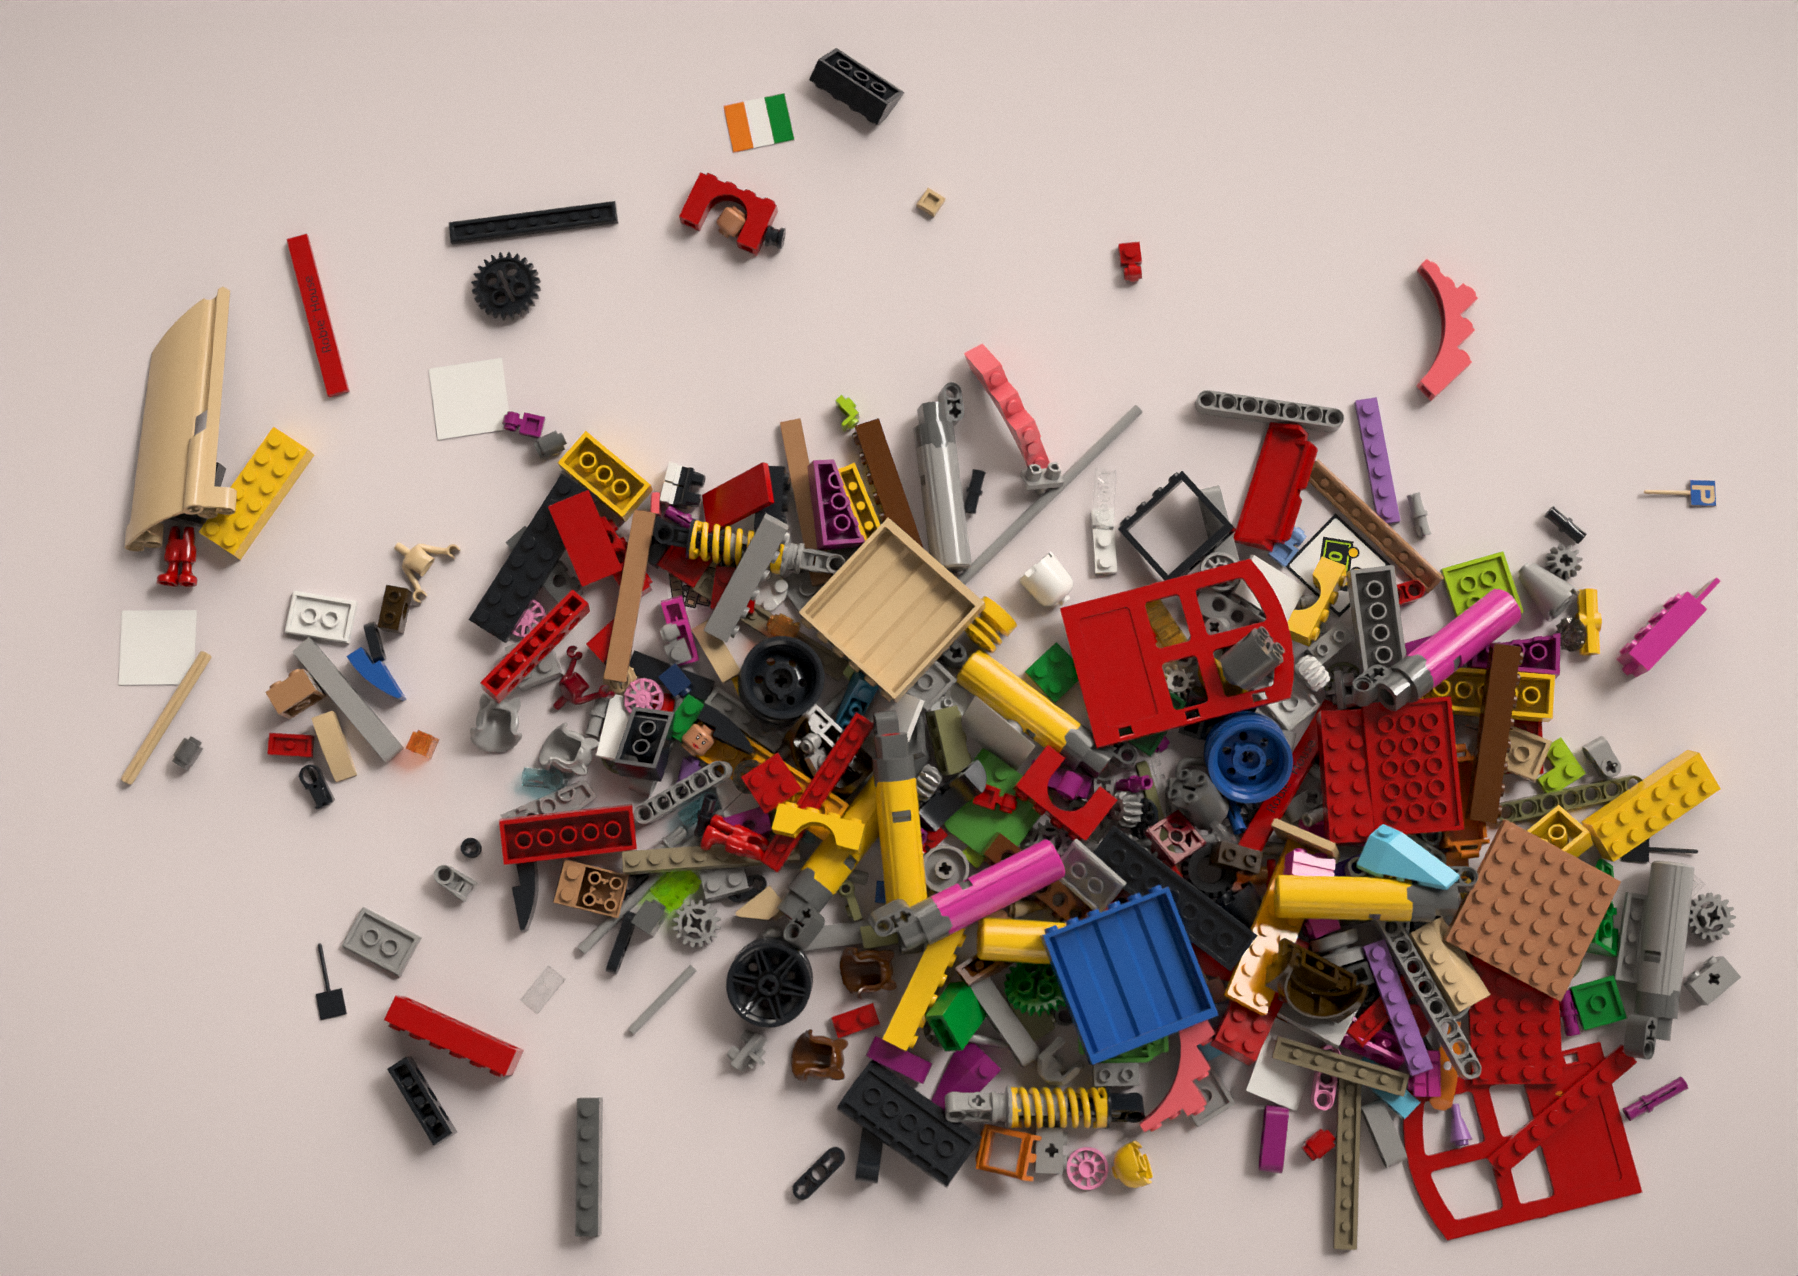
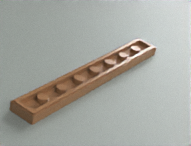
M801 418L780 422L803 543L805 549L817 550L807 469L810 463ZM809 571L812 587L826 584L832 577V574Z
M1319 459L1314 462L1308 482L1409 577L1423 583L1425 592L1429 594L1444 577Z
M634 510L604 680L622 683L627 681L656 513Z

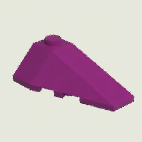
M968 1042L963 1050L956 1051L953 1054L931 1101L945 1110V1096L948 1093L980 1092L1001 1069L975 1043Z

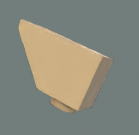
M770 885L735 912L739 918L771 921L772 919L777 921L784 916L777 908L782 900Z

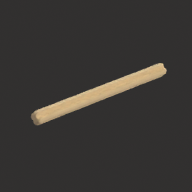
M200 651L122 775L121 780L130 785L133 784L211 659L210 654Z

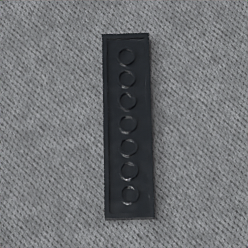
M560 475L470 616L469 621L502 642L507 643L566 550L548 506L587 490L586 488L567 476ZM589 491L595 504L599 497Z
M1115 825L1093 852L1127 883L1123 889L1131 895L1140 893L1142 897L1149 894L1148 889L1155 886L1169 887L1189 940L1230 972L1258 936Z

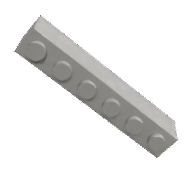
M767 513L765 514L711 614L704 631L726 643L729 637H735L739 630V626L736 624L740 618L745 619L750 609L746 607L749 600H755L759 593V589L756 587L760 581L764 583L770 572L767 570L769 563H775L780 553L777 551L780 543L784 545L790 535L787 532L789 525Z

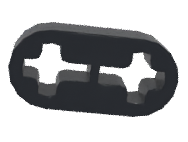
M375 622L365 624L364 631L374 663L379 660L385 661L386 654L377 624Z
M759 874L747 877L749 886L754 884V879L763 881L761 890L752 888L749 889L750 891L740 893V898L738 899L736 896H728V898L738 903L755 897L767 888V881Z

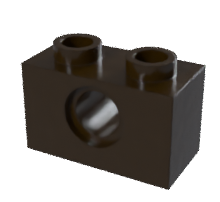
M386 585L377 627L382 631L404 635L413 594L408 588Z
M1219 841L1212 845L1208 865L1250 877L1259 874L1263 852L1226 841Z

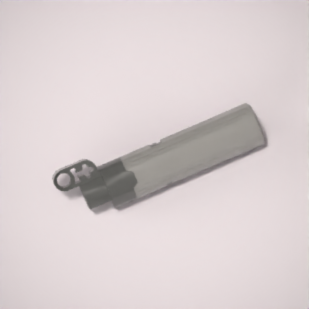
M950 382L940 390L938 401L922 403L917 409L919 425L914 427L913 431L929 554L949 572L957 573L970 569L972 562L954 426L964 416V404L961 387L957 383ZM946 391L952 392L954 398L948 397Z
M1668 861L1651 862L1634 1013L1636 1014H1631L1627 1019L1624 1039V1053L1628 1057L1650 1060L1654 1055L1656 1039L1670 1041L1672 1021L1678 1018L1695 870L1692 865Z

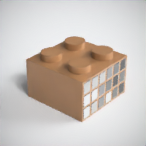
M305 669L292 671L288 674L289 677L282 682L277 681L270 685V689L265 692L278 714L287 719H292L326 697L320 684Z

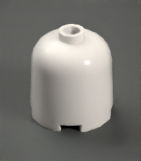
M1049 552L1037 565L1032 566L1018 579L1041 605L1046 607H1052L1057 603L1060 606L1070 599L1068 594L1073 588L1071 576L1052 552Z

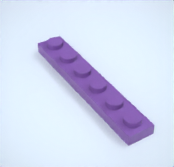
M1377 397L1356 400L1354 402L1375 513L1387 524L1399 523L1400 516Z
M1385 939L1362 947L1410 1076L1433 1069Z

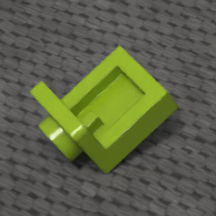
M840 395L835 402L836 406L848 417L841 423V429L845 432L848 428L852 430L859 423L858 419L860 416L859 412L855 409L857 407L856 404L849 397L845 399Z

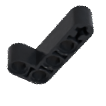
M863 1128L855 1181L877 1184L883 1142Z

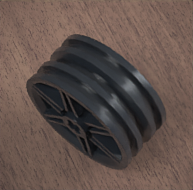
M787 636L765 639L750 650L740 669L738 693L741 702L752 716L770 725L795 723L814 707L821 696L825 681L823 665L816 652L801 640ZM770 658L775 660V664L772 666L767 664V660ZM794 660L797 665L792 667L788 662ZM756 676H759L763 679V682L758 684L754 679ZM778 679H782V683H785L782 687H778V683L775 684ZM800 679H804L806 681L805 687H801L798 682ZM765 696H772L773 701L766 703L764 700ZM788 697L795 701L793 705L787 703L786 699Z
M764 937L754 940L740 950L729 968L726 979V991L729 1002L741 1018L753 1025L766 1028L785 1025L800 1015L806 1007L813 987V970L806 954L802 950H796L785 939ZM772 957H777L779 959V963L772 964L770 959ZM755 963L758 969L751 971L749 965ZM790 971L795 973L793 980L787 977V973ZM766 979H769L770 982H774L772 988H770L768 985H764ZM746 985L753 987L751 993L745 992L744 988ZM789 994L791 998L786 1002L782 999V995ZM762 1000L769 1001L768 1008H763L761 1006Z

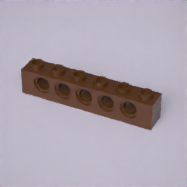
M996 832L980 853L985 856L983 860L990 866L1001 862V856L1005 852H1009L1013 856L1022 850L1004 835ZM1059 880L1046 886L1040 892L1032 893L1036 897L1034 902L1043 909L1046 906L1053 911L1051 915L1059 922L1070 920L1069 912L1075 907L1079 911L1078 920L1087 918L1086 913L1093 911ZM1060 894L1062 901L1059 905L1055 906L1052 898L1054 895Z

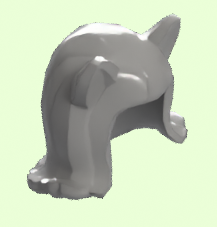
M482 694L479 700L480 709L476 717L477 727L470 729V739L478 748L484 751H508L522 739V733H517L519 727L518 712L521 707L520 699L516 697L509 702L503 699L498 704L488 694Z
M565 722L555 728L546 739L539 758L540 766L548 771L550 766H553L562 772L586 776L588 773L587 767L592 760L591 751L599 746V742L593 738H584L575 731L567 730L568 724Z

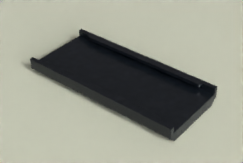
M873 1059L868 1063L837 1107L838 1111L945 1188H948L953 1178L982 1139L980 1135L962 1122L948 1121L945 1110Z

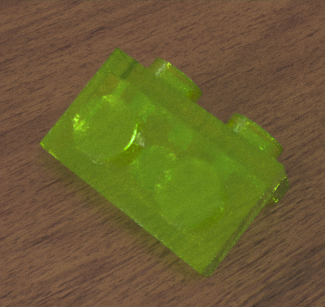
M692 870L666 872L648 890L671 913L682 906L683 900L686 897L694 894L699 889L702 881Z

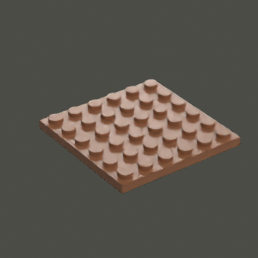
M1503 819L1477 870L1478 881L1473 890L1465 894L1443 940L1552 998L1562 1001L1621 881Z

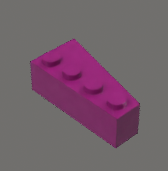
M813 460L807 466L817 550L859 548L865 542V539L860 533L857 518L854 517L850 506L851 502L849 497L846 496L843 488L844 484L835 460Z
M1561 633L1523 640L1516 639L1503 643L1495 642L1521 647L1523 662L1519 665L1518 672L1555 675V679L1560 675ZM1489 646L1466 663V668L1486 669Z

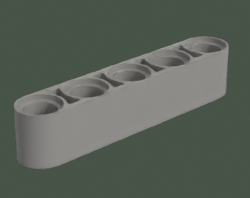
M1219 485L1200 489L1229 521ZM1198 498L1209 539L1223 524ZM1232 534L1212 553L1224 552L1239 562ZM1220 557V562L1224 563L1226 558Z
M725 761L712 762L638 805L634 810L635 820L640 824L656 822L727 781L733 774L732 766ZM720 765L724 768V774L721 777L716 772ZM701 776L706 780L703 788L698 784V779ZM682 787H685L687 790L685 798L680 796V789ZM664 797L669 802L668 807L666 809H664L661 805V801ZM645 808H647L650 812V816L647 820L643 817V811Z
M988 977L971 985L970 987L987 1015L986 1018L1018 1064L1023 1068L1038 1058L1041 1054L1039 1048L991 979Z

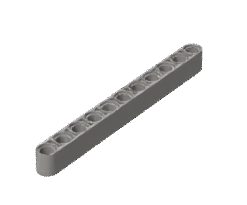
M1360 857L1352 858L1345 865L1344 871L1347 877L1376 878L1374 875L1361 870L1360 874L1352 871V863H1357ZM1372 920L1382 940L1385 939L1393 960L1455 1071L1462 1079L1477 1078L1481 1073V1065L1401 922ZM1386 922L1394 925L1393 933H1388L1385 930ZM1397 942H1402L1405 945V953H1399L1396 950ZM1408 962L1415 963L1417 967L1415 974L1408 971ZM1420 982L1427 984L1428 991L1426 994L1419 991L1418 985ZM1431 1002L1439 1005V1012L1437 1014L1431 1012ZM1443 1022L1450 1025L1451 1031L1449 1034L1442 1032L1441 1025ZM1455 1042L1459 1043L1462 1047V1052L1459 1055L1455 1054L1452 1049ZM1466 1063H1470L1473 1066V1073L1471 1075L1466 1074L1464 1071Z

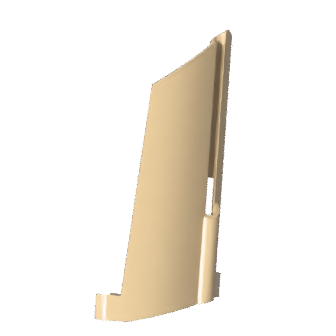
M225 287L218 289L215 298L211 300L203 298L184 313L170 327L152 351L131 520L126 527L125 549L138 552L143 551L145 547H162L164 525L160 522L173 516L186 513L190 515L197 514L203 518H215L217 513L231 515L236 511L237 491L233 488L214 486L230 290ZM208 410L206 429L194 436L196 417Z

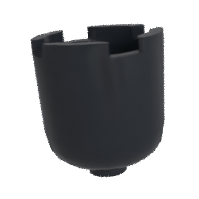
M1247 881L1240 884L1242 889L1233 892L1232 889L1217 898L1215 903L1251 929L1262 900L1253 883Z

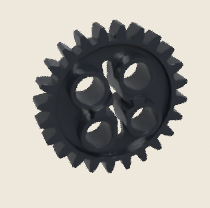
M499 252V258L497 259L491 255L492 261L488 262L484 259L483 261L486 266L478 265L480 273L473 274L478 279L472 281V285L477 287L472 290V293L477 295L474 299L476 303L481 302L479 307L481 310L485 309L487 315L493 312L494 319L500 314L504 321L507 315L514 320V314L516 313L521 318V311L524 310L529 313L527 306L535 307L533 299H539L538 294L535 293L541 291L540 286L536 285L541 283L540 278L536 277L538 272L537 270H532L534 268L532 262L527 264L528 260L526 257L520 260L518 253L514 258H512L510 252L507 253L506 257ZM499 270L502 271L504 278L507 281L508 286L515 298V302H511L510 297L505 289V286L498 274ZM509 270H517L513 276L507 275ZM491 278H497V282L495 284H488V281ZM518 288H525L524 293L516 294ZM499 297H506L503 303H496Z

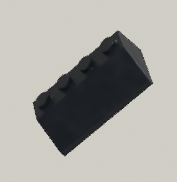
M837 48L818 59L809 78L817 88L825 90L834 99L842 101L852 111L862 114L869 122L877 125L889 116L904 94L902 90Z

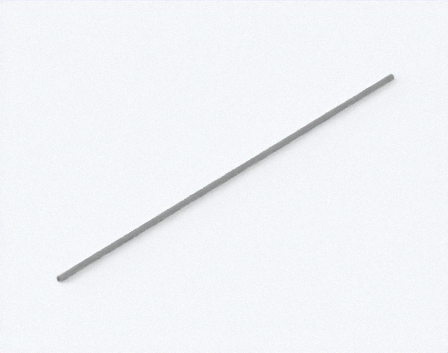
M1137 405L1133 406L1061 476L1064 481L1063 487L1049 488L972 563L970 569L964 571L957 579L966 585L1143 413ZM848 684L822 709L829 717L840 707ZM786 745L777 752L783 761L791 755V751ZM740 793L724 810H722V807H721L718 811H716V812L714 813V815H715V814H718V815H721L723 818H725L723 812H724L742 793ZM693 834L680 847L697 846L702 841V838L696 837ZM669 872L653 873L622 903L619 918L608 916L578 948L586 954L626 915L627 911H630Z

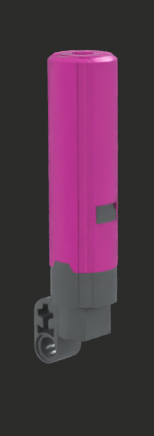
M1493 589L1390 669L1383 665H1374L1353 681L1352 686L1353 702L1358 706H1367L1378 698L1387 709L1397 711L1407 702L1414 703L1489 646L1490 643L1516 625L1521 619V610L1517 602L1508 592L1501 589Z
M1044 839L911 907L902 899L894 900L871 912L868 919L869 924L879 936L884 937L896 932L907 951L925 941L928 945H931L1064 878L1065 868L1053 844L1049 840ZM881 920H885L882 925L877 926Z

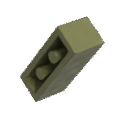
M955 705L925 712L939 772L943 776L960 773L963 768L972 763V758L967 749V736L963 731L962 715L958 710V706Z

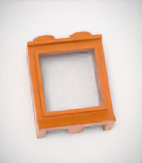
M984 1124V1128L980 1133L982 1139L975 1158V1169L1024 1181H1033V1177L1026 1175L1028 1164L1035 1163L1036 1154L1031 1153L1033 1140L1041 1141L1042 1136Z

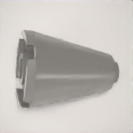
M1526 563L1518 571L1520 574L1518 579L1548 622L1552 621L1551 616L1557 618L1571 605L1573 594L1578 596L1580 593L1575 586L1535 563L1530 565Z

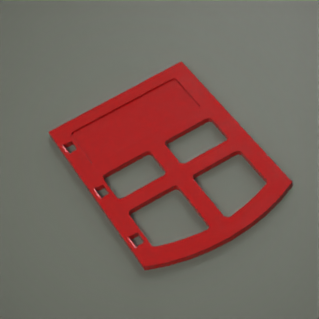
M1251 559L1060 608L1097 749L1291 699L1294 679V655L1288 622L1272 586ZM1242 579L1258 601L1266 620L1209 635L1206 631L1196 591ZM1178 596L1191 639L1186 642L1158 648L1145 606L1153 601ZM1264 627L1273 642H1278L1285 650L1282 654L1283 662L1274 669L1273 685L1227 697L1224 694L1213 655L1214 651L1232 647L1254 628ZM1195 657L1198 661L1208 701L1203 704L1176 710L1173 708L1162 666L1166 663ZM1265 692L1267 699L1253 702L1252 695ZM1198 710L1200 716L1186 719V712ZM1132 728V734L1120 736V729Z
M1600 1042L1562 1051L1564 1084H1524L1533 1118L1559 1097V1095H1556L1557 1092L1562 1091L1564 1093L1605 1058ZM1576 1053L1578 1061L1566 1064L1564 1056ZM1459 1076L1457 1077L1455 1095L1465 1092L1472 1094L1484 1137L1480 1143L1427 1155L1423 1139L1424 1104L1430 1100L1428 1096H1414L1420 1103L1406 1119H1403L1404 1149L1407 1154L1408 1168L1414 1187L1431 1220L1446 1240L1642 1193L1612 1084L1539 1145L1542 1149L1553 1189L1552 1196L1521 1203L1511 1170L1501 1177L1492 1167L1502 1203L1501 1208L1460 1219H1455L1444 1203L1431 1177V1173L1436 1170L1485 1159L1514 1135L1502 1136L1489 1091L1491 1086L1497 1084L1472 1085L1471 1079L1466 1080Z

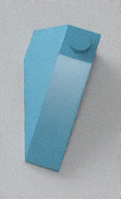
M1384 824L1370 834L1357 862L1358 869L1377 877L1383 878L1385 874L1397 877V881L1404 882L1405 879L1418 881L1419 885L1447 890L1459 879V874L1404 833Z

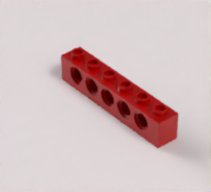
M572 589L480 682L483 691L499 704L590 612L589 603Z

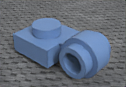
M1294 527L1291 538L1285 541L1284 545L1276 543L1272 552H1269L1268 555L1285 568L1299 550L1293 545L1300 546L1306 539L1305 532L1299 527Z

